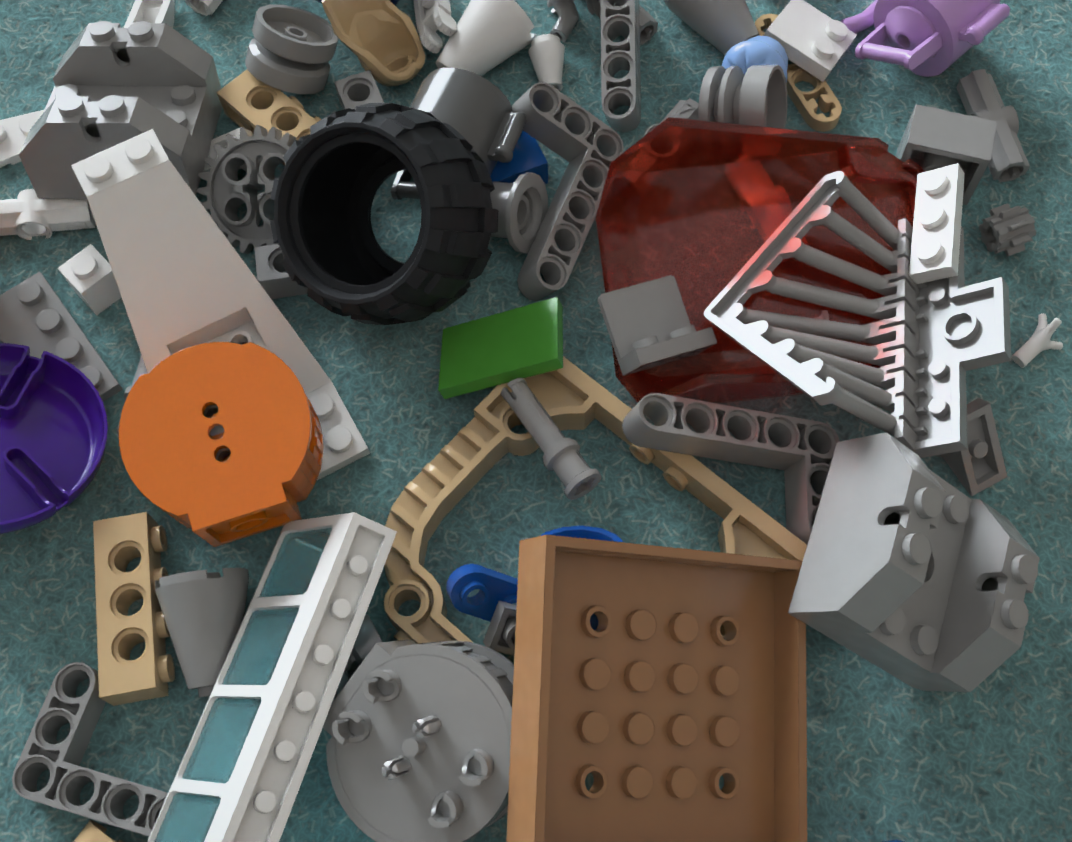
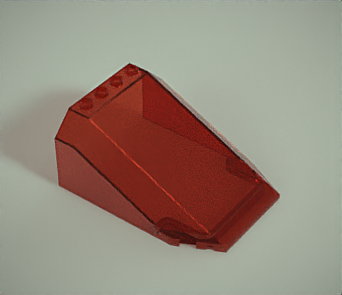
M668 117L610 163L596 214L605 293L672 275L675 277L690 324L695 326L696 331L712 327L717 344L697 355L626 376L622 375L612 345L616 378L637 403L650 393H661L717 404L805 394L714 327L705 318V309L824 175L836 171L844 172L850 182L898 229V220L906 218L913 227L917 176L925 172L922 167L911 159L903 162L888 152L889 145L879 138ZM841 197L832 204L831 208L834 212L888 250L895 251ZM824 225L813 226L801 239L808 246L879 275L891 274L889 270ZM795 258L783 259L772 272L776 277L871 300L885 297L877 292L800 262ZM766 290L752 294L743 304L746 309L808 318L818 317L821 315L822 310H827L830 321L857 325L880 321L879 319L771 294ZM842 340V341H847V342H852V343H857V344H862V345H867V346H874V345H876V344H869V343H862V342ZM855 361V362L862 363V364H865V365H868V366H872V367H875V368L883 367V366H878V365H873V364H868V363H863V362Z

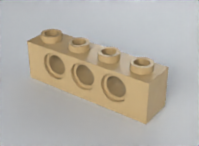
M247 69L217 92L225 114L239 127L250 130L253 135L256 125H260L266 128L267 132H269L271 127H275L282 131V137L288 132L295 136L296 140H299L302 136L310 135V126L321 120L317 116L311 117L293 95L288 97L281 90L256 79Z
M147 512L93 521L99 698L115 706L168 696V682H173L175 679V667L172 656L166 654L165 638L170 637L155 592V580L159 581V578L169 576L166 568L161 567L160 552L167 550L165 529L162 525H158ZM137 557H141L138 567L130 572H126L129 562ZM143 599L141 609L137 613L128 616L131 604L136 600ZM141 642H145L146 646L143 654L139 658L130 661V653L133 647Z

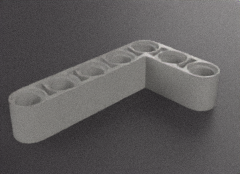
M600 0L602 109L611 128L619 132H628L637 128L641 120L639 0H627L621 6H613L619 0ZM619 35H628L622 42H613ZM618 71H629L623 78H613ZM625 105L630 107L629 110L622 115L613 114L614 111L620 106Z
M544 82L536 83L515 101L511 111L525 114L527 122L523 131L569 162L518 275L517 282L521 293L533 301L543 299L564 287L567 283L624 150L623 141L615 130L552 85ZM540 273L544 276L546 283L542 280Z
M661 393L645 395L625 416L622 424L623 433L632 444L639 447L784 470L786 529L805 544H808L837 442H840L836 431L831 426L819 421ZM644 415L649 417L654 423V425L650 424L645 419ZM686 423L690 424L695 430V432L692 431Z
M83 662L67 664L55 676L17 762L12 777L13 788L18 795L25 799L149 837L168 793L79 766L106 701L99 698L97 670ZM89 678L90 684L87 691L82 696L76 697V689L79 683ZM70 723L69 735L64 741L57 744L56 737L59 729L63 725ZM49 769V782L42 790L38 791V777L43 771ZM93 782V796L87 803L82 805L79 798L80 792L86 784ZM137 794L139 799L138 809L133 816L126 819L123 814L124 804L127 799Z

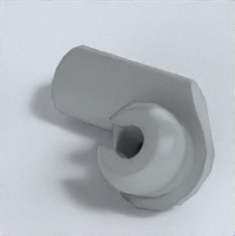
M547 0V6L554 7L551 9V13L558 15V20L550 34L556 35L560 38V41L566 42L579 20V14L574 1Z

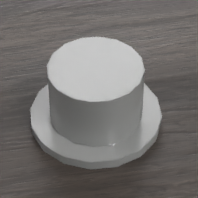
M532 172L519 175L514 183L494 181L495 190L490 192L492 208L499 210L498 232L491 233V237L508 239L509 244L516 252L528 254L548 210V194L545 183L539 175Z

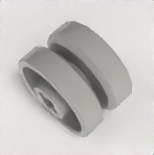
M276 4L259 7L252 28L254 38L249 43L245 59L247 70L256 79L285 92L316 94L323 91L331 69L328 61L332 60L339 40L334 34L332 25L314 13L297 7Z

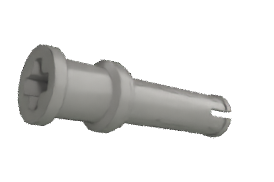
M523 378L510 381L507 385L513 392L510 393L504 387L501 391V396L507 401L543 451V464L546 469L556 473L566 487L564 494L568 499L575 500L589 493L600 482V472L595 468L591 469L581 456L578 442L563 435L527 386V382Z

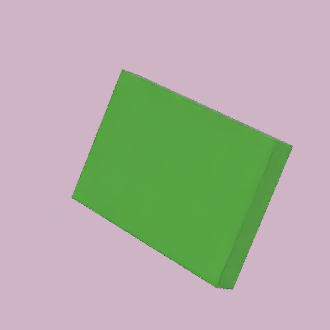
M558 297L444 328L438 391L443 398L448 399L508 383L517 378H527L563 368V306Z

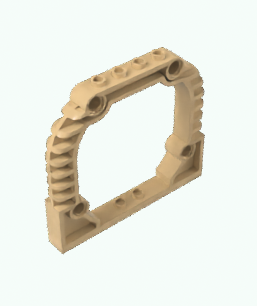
M564 356L563 368L523 378L560 431L584 430L594 419H597L629 444L631 453L640 462L647 465L651 462L664 472V479L678 491L686 489L724 520L717 535L720 552L803 561L807 544L692 455L644 448L632 444L623 433L622 427L625 416L632 409ZM508 383L497 385L474 409L475 417L404 487V490L391 507L385 526L397 531L384 565L385 575L390 586L385 594L384 608L390 622L398 631L394 636L396 641L412 639L416 644L458 640L474 643L446 618L447 607L441 586L433 575L424 568L428 541L443 518L504 455L510 452L513 455L525 456L532 454L539 448L529 432L516 434L511 431L513 427L520 424L523 425V423L501 396V391L504 387L510 393L513 392L507 385ZM412 599L421 602L420 608L415 614L411 616L398 614L399 607L405 601ZM722 624L720 627L721 636L724 638L725 628Z

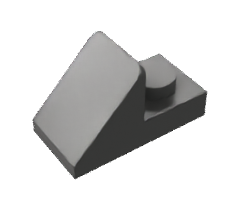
M980 398L967 404V450L941 455L970 496H974L1008 477L991 404Z

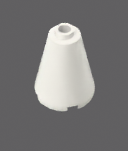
M471 0L456 26V32L450 36L436 60V65L438 69L459 68L483 76L529 45L536 37V34L530 33L534 25L515 0Z

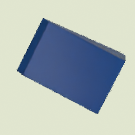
M522 131L513 151L514 156L512 160L508 163L498 161L490 175L492 182L514 183L519 175L532 172L539 175L543 182L547 184L548 162L536 139Z

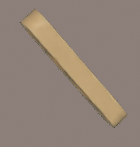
M764 14L758 17L755 25L760 36L764 35L765 32L763 30L768 29L778 15ZM794 63L788 64L787 94L805 122L816 131L825 132L835 128L839 122L842 107L827 82H822ZM801 81L809 82L814 86V90L804 92L799 90L795 84ZM819 107L823 113L830 112V116L826 117L823 113L816 114L817 108Z

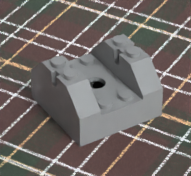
M108 21L88 23L63 55L53 77L55 87L45 110L30 129L19 154L37 197L87 199L71 165L151 129L154 130L173 166L196 196L201 177L198 175L204 170L206 163L204 159L208 157L211 140L214 137L222 110V105L217 95L221 85L213 56L166 23L138 21L131 24L128 28H121L120 23Z
M887 432L837 442L788 613L913 688L922 691L971 692L1021 648L1025 626L1029 617V611L1024 603L1025 593H1033L1040 558L1008 518L981 499L972 500L928 469L918 454Z

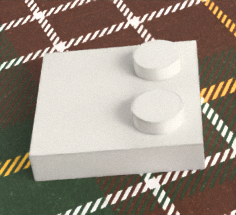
M791 0L768 27L763 36H769L777 40L785 49L788 60L824 82L857 34L850 31L844 23L833 20L804 0Z

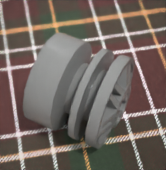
M752 65L747 69L745 75L738 66H731L727 69L723 66H713L707 69L702 80L698 107L701 138L707 149L721 150L726 148L728 150H736L740 147L742 141L745 148L750 151H775L779 148L785 132L788 109L787 86L783 69L779 65Z

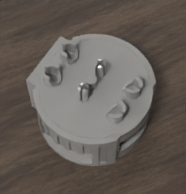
M411 639L379 642L373 646L331 704L323 725V729L332 736L326 744L327 766L332 787L346 814L364 834L376 842H466L479 834L484 828L507 815L514 664L510 660L486 646L468 641L455 640L416 644Z

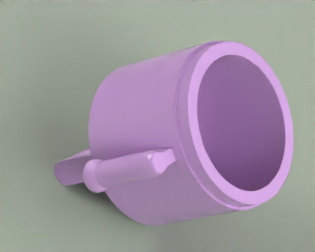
M875 0L862 13L842 19L840 22L844 23L853 33H859L873 25L875 27V30L857 45L855 49L856 58H867L901 65L916 75L931 77L944 72L970 48L980 44L987 34L1009 16L1010 8L1007 4H1000V0Z

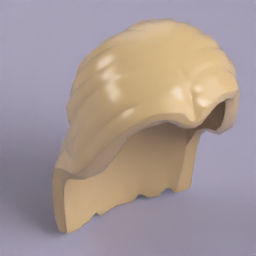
M322 0L323 8L332 25L334 34L357 55L364 70H370L373 78L378 83L385 86L406 84L422 69L425 64L426 55L411 18L398 9L390 0Z

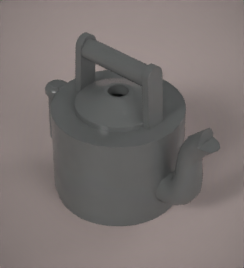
M440 68L432 71L422 81L410 105L411 108L431 113L442 123L450 124L473 146L472 149L476 152L475 160L485 164L490 175L497 161L508 163L512 160L514 156L513 151L527 122L524 113L511 112L512 106L509 100L493 83L480 75L459 68ZM402 170L397 173L391 187L393 199H420L415 183L410 182L412 176L408 170Z

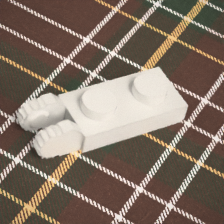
M413 0L417 32L421 38V43L426 49L437 54L443 48V41L436 33L437 29L447 36H452L457 30L456 21L451 17L450 1Z

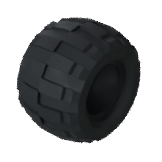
M367 103L356 106V110L348 108L336 111L310 126V135L302 136L299 140L293 142L283 157L286 164L281 176L274 178L270 199L274 200V220L270 221L273 242L280 245L284 255L282 265L292 281H296L298 285L308 288V297L330 312L341 316H351V319L364 324H401L423 320L433 312L443 311L468 292L467 289L471 287L469 281L482 274L492 254V251L488 249L491 233L498 232L499 210L492 208L490 192L495 190L486 165L479 160H475L476 152L472 149L473 146L450 124L440 122L429 112L394 103ZM402 170H408L413 177L421 204V228L418 240L411 256L405 263L393 259L380 247L374 236L371 224V208L377 190L387 178Z

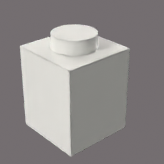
M92 244L58 267V270L75 293L96 315H99L121 298L110 263Z

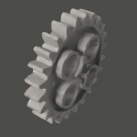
M256 125L254 135L250 130L242 127L240 128V140L227 134L226 141L228 147L224 148L215 144L213 147L218 154L217 159L208 157L204 159L211 167L210 172H200L198 175L207 181V186L197 189V193L207 196V201L201 204L207 212H211L210 216L234 248L240 245L241 253L249 254L254 247L278 244L273 242L270 221L274 220V200L270 199L275 178L274 173L280 163L284 162L286 164L283 157L296 140V137L288 132L282 137V131L275 127H271L269 132H267L266 128ZM263 156V159L259 164V158ZM246 163L247 174L239 181L237 176L238 169ZM265 186V192L259 193L257 197L258 190H263ZM246 203L247 214L240 221L237 216L238 208L241 204ZM263 219V225L260 227L259 223Z

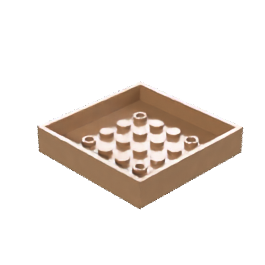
M542 535L519 540L506 842H807L806 624L788 613L803 561L556 535ZM593 613L598 618L596 630H593L590 625V618ZM722 624L725 628L724 638L721 636L720 627ZM591 772L594 782L592 787L587 790L585 779ZM723 776L724 786L720 790L719 779Z

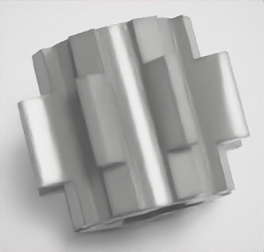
M1007 203L990 209L991 217L983 219V223L979 226L982 236L980 238L989 252L994 251L997 254L1004 251L1008 257L1025 250L1024 244L1032 241V237L1036 236L1037 231L1034 226V217H1031L1026 207L1015 206L1010 208Z

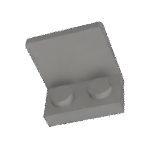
M672 275L603 293L597 299L623 376L697 355L717 344L712 327L696 331L695 326L690 324L675 277Z

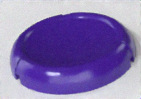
M0 343V534L34 526L51 518L63 507H67L75 501L97 474L104 458L108 435L107 414L104 403L92 382L80 370L66 360L47 351H43L40 359L30 356L29 346Z

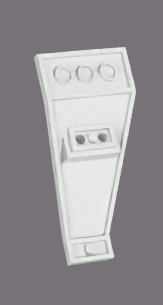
M153 129L71 165L87 197L148 373L170 355L194 345L210 342L254 343L274 353L293 371L318 416L322 428L324 450L321 470L317 480L370 454L365 441L330 378L173 166Z

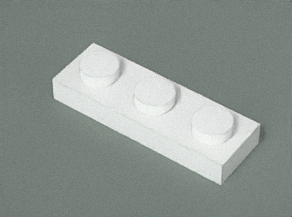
M959 163L923 172L917 176L909 276L915 284L958 276L965 175Z

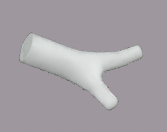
M1044 313L1039 314L1035 332L1011 356L1012 360L1021 368H1024L1044 350H1061L1063 343L1050 339L1062 321L1059 318H1054L1050 324H1047V315Z

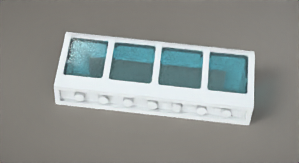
M355 512L295 520L283 525L147 842L280 841L397 531Z

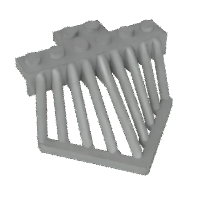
M836 171L823 176L704 311V316L714 327L819 405L833 404L874 427L887 432L918 454L920 458L967 450L966 371L1012 361L1009 286L1003 277L965 286L964 229L962 226L958 276L915 284L909 276L913 227L906 218L898 220L897 229L850 182L844 172ZM841 197L895 251L888 250L834 212L831 208L832 204ZM824 225L889 270L891 274L879 275L808 246L801 239L813 226ZM795 258L800 262L877 292L885 297L871 300L776 277L772 272L783 259ZM766 290L771 294L879 319L880 321L857 325L746 309L743 304L752 294ZM842 340L862 342V343H869V344H876V345H874V346H867V345H862V344H857V343H852V342H847V341H842ZM855 361H859V362H863V363H868V364H873V365H878V366H883V367L875 368V367L868 366V365H865V364H862V363H858V362H855ZM878 407H881V408H883V409H885V410H888V411H890V412H892V413L889 414V413H887V412L881 410V409L878 408Z

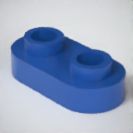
M466 564L457 568L449 576L446 591L452 604L458 611L491 622L499 600L510 604L517 603L518 579L477 564ZM479 589L475 596L467 597L471 591Z

